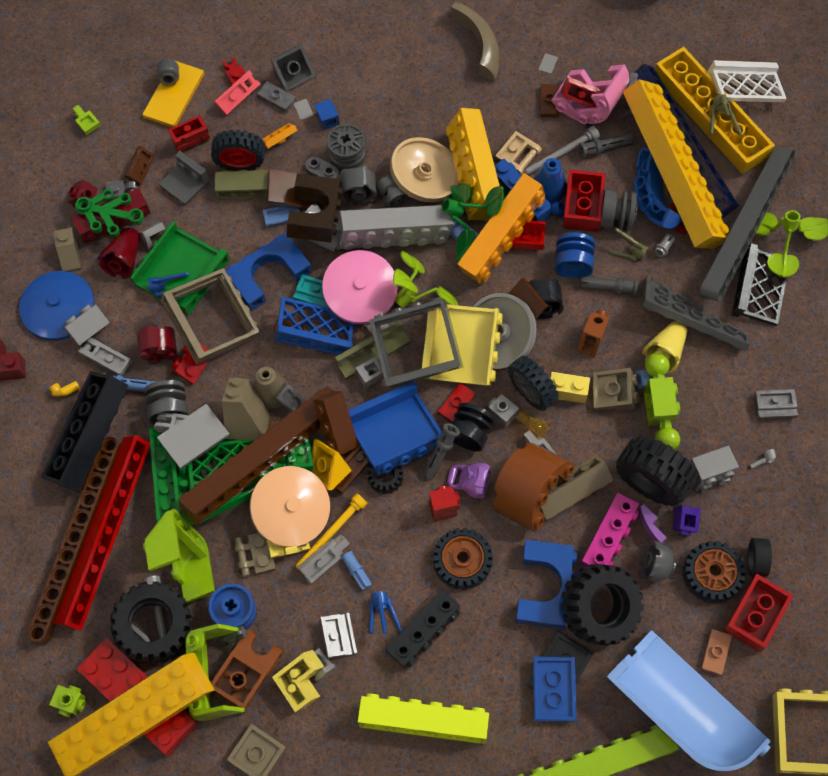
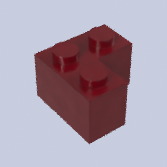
M0 338V381L26 378L24 358L19 352L6 354V345Z

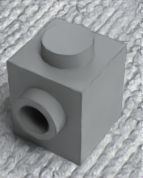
M502 394L498 398L494 397L488 404V411L494 415L496 421L504 428L518 416L519 408Z

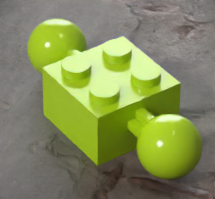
M653 353L645 361V370L653 379L648 380L643 390L648 427L660 426L655 440H660L676 450L680 444V435L672 428V423L680 414V403L676 402L675 396L678 393L677 384L673 382V377L665 378L664 376L670 368L668 358L664 354Z

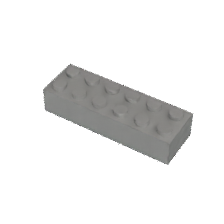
M442 205L340 211L336 233L339 249L346 250L354 248L370 249L372 247L387 248L398 245L405 247L415 244L422 246L431 243L439 245L447 242L454 223L453 219H451L452 215L442 212Z

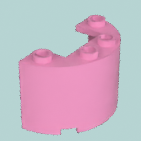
M625 64L610 66L608 73L612 80L592 82L584 69L570 71L568 77L600 89L602 93L592 94L591 96L596 104V108L563 97L561 88L564 82L551 101L559 112L579 121L581 124L601 123L607 119L622 96L623 91L627 88L629 82L628 70Z

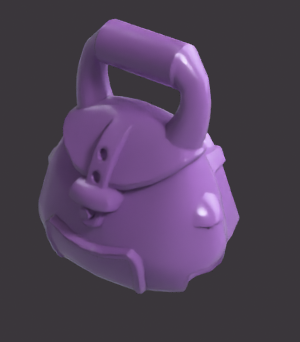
M477 462L469 466L455 465L450 468L446 483L449 487L453 486V490H462L468 496L475 499L484 498L491 478L490 466L485 462ZM458 469L462 470L459 478V484L454 485Z

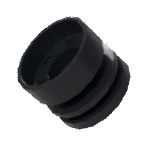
M462 402L458 405L457 412L454 414L455 420L450 422V424L455 425L460 430L459 436L455 437L453 443L470 451L481 452L488 440L486 434L491 433L492 427L496 423V418L480 406Z

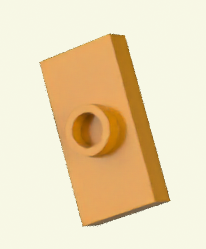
M288 123L263 138L265 148H270L276 143L281 144L285 142L286 137L298 131L296 126Z

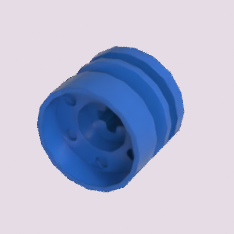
M578 232L560 235L556 240L555 272L567 278L590 276L594 270L595 240L593 237Z

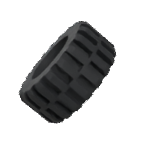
M637 436L632 438L616 462L617 473L621 475L623 481L627 482V485L646 498L652 499L656 503H662L665 506H677L683 503L697 478L696 470L687 458L683 457L679 451L674 450L670 445H666L652 437Z
M590 564V566L580 568V572H574L571 575L572 580H567L565 584L566 591L562 592L561 598H564L561 610L565 612L562 617L564 622L569 623L567 625L568 629L574 632L575 636L579 639L604 646L620 644L621 640H627L630 637L629 633L636 631L637 622L640 623L642 619L640 613L644 611V605L641 604L643 594L638 591L640 588L638 582L632 581L634 577L630 573L625 572V569L614 567L613 565ZM606 585L613 596V609L607 620L598 624L591 613V599L599 587Z
M153 581V584L142 582L139 587H135V585L130 587V591L127 594L124 592L120 596V601L116 602L113 606L114 612L111 613L110 617L113 639L118 649L130 660H136L137 663L156 665V662H167L168 658H174L178 655V651L186 645V637L192 626L188 603L185 598H182L181 593L177 589L173 590L166 583L163 586L160 585V582ZM150 605L161 606L168 611L171 617L169 632L163 638L152 642L142 641L137 638L132 631L133 616L143 607Z

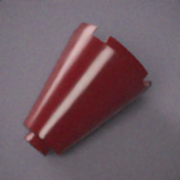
M125 228L99 254L97 261H100V268L113 277H116V274L121 275V279L129 278L132 275L141 237L135 228Z

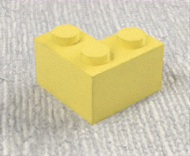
M313 650L303 652L272 677L295 712L305 709L320 697L309 679L324 666Z

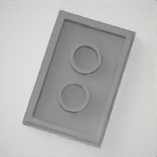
M205 404L159 435L157 439L181 470L229 437L230 434L209 406Z

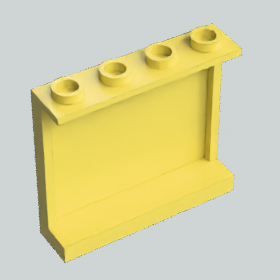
M447 304L463 368L424 379L491 386L492 382H495L496 371L493 370L494 363L498 361V352L495 350L496 344L500 343L498 325L502 324L503 314L500 313L498 308L489 309ZM441 308L428 312L422 368L454 360Z

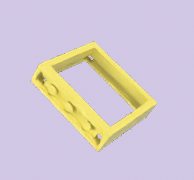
M779 689V692L772 695L776 773L828 775V764L787 762L784 700L828 703V691H821V694H813L812 690H800V693H792L791 689Z

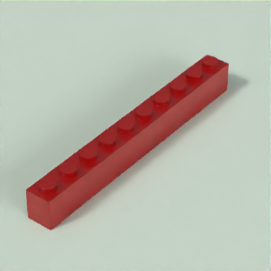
M136 435L123 437L53 622L69 630L82 631L150 448V442Z

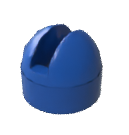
M562 201L551 204V214L553 216L564 215V204Z

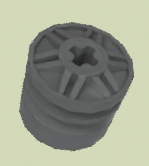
M350 124L338 125L331 130L327 138L331 164L340 171L358 168V166L363 165L366 160L363 132L358 127Z
M605 188L600 227L612 228L616 220L618 221V228L622 229L625 221L626 230L631 231L637 215V193L631 192L630 199L628 200L627 191H624L621 199H619L617 190Z
M162 380L145 387V402L148 405L146 408L147 420L150 424L155 425L156 422H160L157 420V415L161 412L189 416L187 403L185 402L184 383L176 380Z

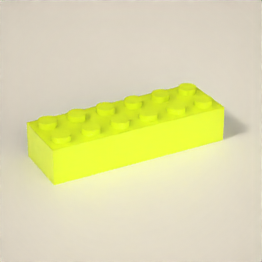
M370 693L366 697L361 696L358 717L360 728L479 744L486 743L489 713L485 712L483 708L473 707L472 710H465L464 706L451 705V708L442 707L443 704L439 702H430V705L421 704L422 701L417 699H409V702L400 701L399 697L388 696V699H380L379 695Z

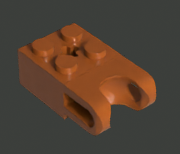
M248 629L246 637L238 642L211 682L214 691L211 693L234 707H243L245 712L281 658L283 652L282 648L273 646L265 655L255 654L252 646L256 640V633L251 629ZM242 679V685L235 686L234 680Z

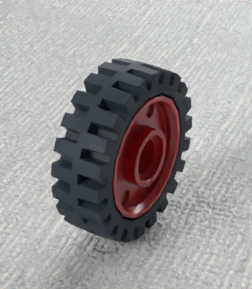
M229 130L228 133L223 131L222 134L218 133L217 136H214L212 140L211 158L213 162L215 161L216 165H219L221 168L226 167V170H255L264 163L265 143H263V140L258 135L254 136L252 132L248 134V131L245 130L243 132H240V130H236V132Z

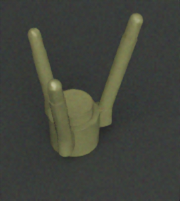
M725 94L715 96L713 104L710 106V134L712 135L714 132L715 111H717L719 114L726 113L727 116L730 115L738 134L741 136L742 132L731 110L730 103H728L727 96Z
M614 225L615 231L633 244L629 251L632 255L612 250L609 253L629 258L633 261H636L637 258L642 260L649 247L638 242Z

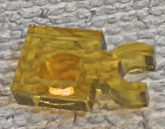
M524 410L516 417L541 438L546 436L551 430L543 419L533 418Z

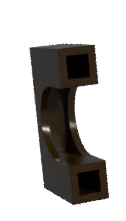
M297 174L294 186V199L316 202L326 209L318 213L289 211L287 237L331 243L332 235L336 236L337 224L334 223H338L339 212H336V210H340L341 199L338 198H342L343 188L340 187V179Z

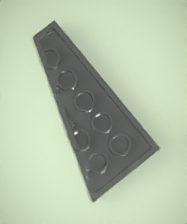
M647 274L644 280L642 306L645 309L660 313L663 317L674 319L683 326H690L702 334L711 335L718 341H725L737 349L741 348L747 351L750 346V336L731 324H723L715 314L711 316L702 311L703 307L680 293L673 294L667 288V285L663 283L658 285L652 281L653 277Z

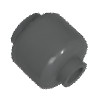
M164 59L158 63L157 79L160 83L173 85L178 82L179 66L177 62L172 59Z

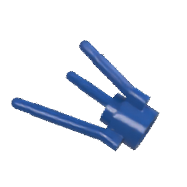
M189 273L149 278L150 293L155 292L156 297L162 296L164 293L162 290L166 289L165 281L188 276Z
M381 591L371 594L372 601L369 602V633H373L374 609L380 613L383 633H387L384 615L387 606L399 633H401L403 630L392 606L391 598L387 597V592Z

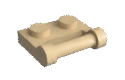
M515 131L495 155V160L500 162L505 158L515 166L516 171L521 175L524 173L525 167L542 149L538 144ZM529 148V153L520 164L515 163L524 150Z

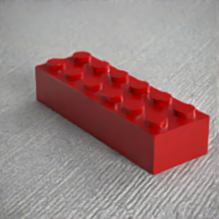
M108 638L77 668L110 702L148 678ZM182 710L146 733L145 736L165 755L170 757L199 724Z

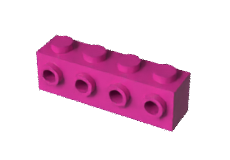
M617 492L580 566H590V564L613 565L614 562L610 560L613 554L618 556L623 546L619 543L622 537L627 538L631 530L628 525L631 520L635 522L640 512L636 510L639 503Z

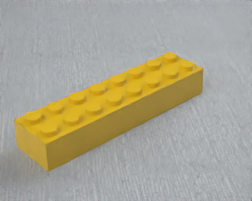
M685 47L656 63L653 74L654 78L742 175L770 157L775 147L774 143L735 101H728V103H730L731 110L742 135L738 134L730 115L727 116L726 113L719 114L717 111H715L714 132L712 135L710 134V106L713 104V98L718 95L711 75Z
M195 653L182 655L56 736L48 744L64 776H80L214 691V688Z

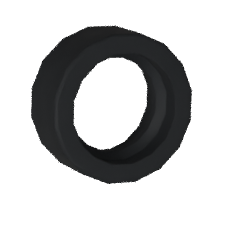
M751 538L747 554L749 575L754 577L758 574L761 577H768L772 564L770 540L767 538Z

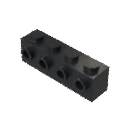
M442 589L386 648V653L403 669L407 666L411 668L419 659L416 656L421 651L425 653L433 644L431 640L435 636L440 637L447 629L445 625L449 621L453 623L461 614L459 612L460 605Z

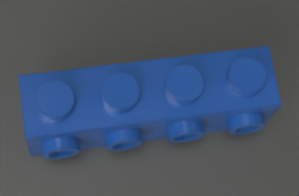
M504 158L494 166L499 185L504 188L503 193L507 197L522 174L520 175L516 171L515 166ZM545 199L543 205L536 208L531 221H546L550 218L552 207L548 200Z

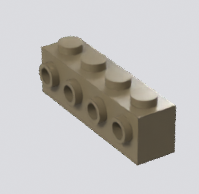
M595 455L576 466L572 475L566 481L558 477L556 486L548 494L547 502L540 508V511L545 515L544 519L548 520L555 517L559 512L572 507L576 502L589 497L593 492L604 488L612 482L613 479L606 462Z

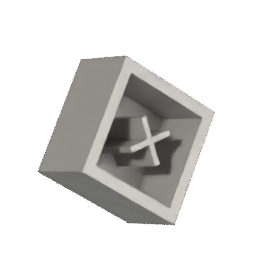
M729 446L691 459L690 464L694 466L697 474L696 482L692 487L695 492L699 490L705 492L712 489L713 485L719 484L722 486L731 482L730 479L735 476L739 466Z

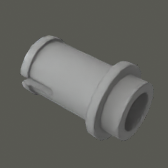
M665 234L662 241L655 246L654 252L657 256L664 257L668 254L669 248L675 242L674 236L668 241L671 234Z

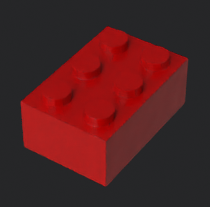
M569 169L562 228L599 232L606 173Z
M756 574L748 584L723 631L760 653L768 645L794 595Z

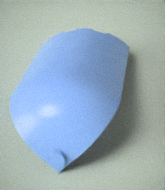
M652 630L633 649L636 653L632 657L628 654L607 676L691 758L706 768L717 771L737 770L748 765L758 755L762 757L770 749L768 744L771 741Z

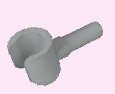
M774 449L764 451L765 458L750 464L751 469L764 463L774 462L776 458Z

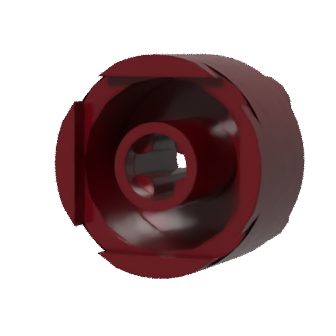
M153 325L139 330V334L137 333V344L140 359L149 360V364H158L162 359L173 360L177 358L175 330L172 327L164 326V329H158V325Z

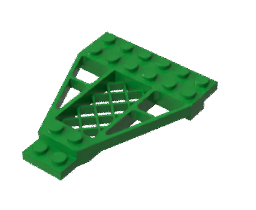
M149 427L157 522L166 511L176 509L190 525H194L180 511L178 499L185 492L193 489L199 481L206 479L215 469L223 466L231 457H235L237 452H241L245 446L252 444L255 440L220 442L200 456L207 457L203 462L196 459L180 470L157 439L162 432H157L154 430V427ZM309 438L246 487L256 486L258 481L272 469L295 466L308 471L314 470ZM226 454V456L222 460L216 456ZM211 461L218 464L214 469L207 466ZM193 464H195L196 466H198L194 471H193ZM202 470L209 473L204 479L198 476ZM254 488L231 498L202 522L249 500Z

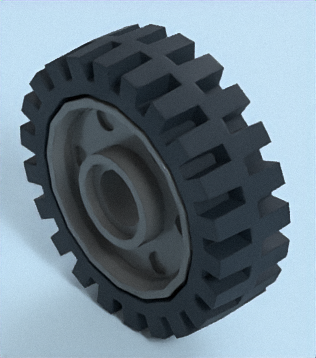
M522 355L507 367L508 376L512 384L515 385L516 390L520 391V395L524 396L525 400L530 402V405L535 406L540 411H545L558 400L557 388L553 385L552 379L548 378L549 375L543 372L544 369L538 366V363Z

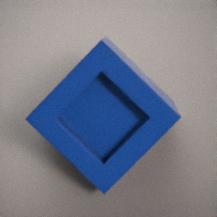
M331 99L314 105L316 116L323 131L340 125L339 115Z

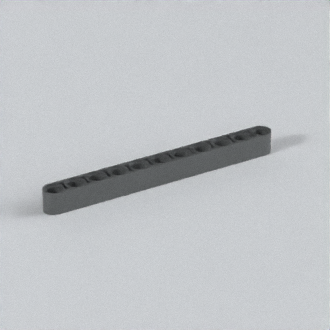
M779 146L774 148L701 286L700 297L718 302L723 298L793 163L794 149Z

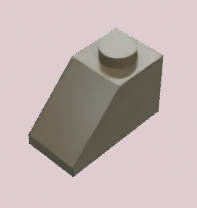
M72 227L53 231L62 271L70 272L82 269L78 241Z

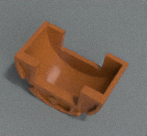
M534 443L524 444L523 449L518 448L509 457L498 476L494 488L497 491V496L493 498L495 511L536 533L544 523L545 515L540 511V508L547 502L550 490L556 486L558 477L566 481L572 475L575 464Z

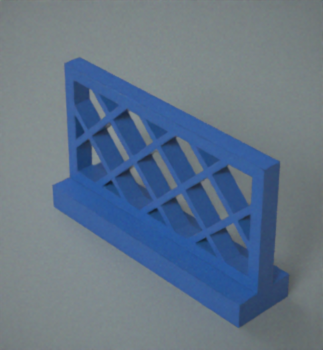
M282 297L274 341L340 355L353 347L352 334L354 324L349 323L344 326L328 307ZM285 304L292 305L295 310L289 313L285 309ZM309 309L313 315L307 317L302 310ZM297 313H298V314L302 317V319H303V320H302L301 322H299V323H297V322L294 320V318L292 317L293 315H295V314H297ZM326 313L332 319L326 322L321 314ZM317 318L321 325L315 327L310 320ZM288 319L293 326H283L282 321ZM335 322L340 329L334 332L329 324ZM306 323L311 328V331H304L300 326ZM325 327L329 335H322L318 330ZM343 332L347 336V340L340 339L337 334Z

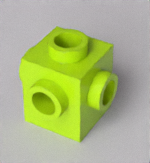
M58 685L49 705L59 709L58 714L70 718L71 714L78 716L79 712L83 711L86 704V696L80 693L82 689L70 685L69 688Z

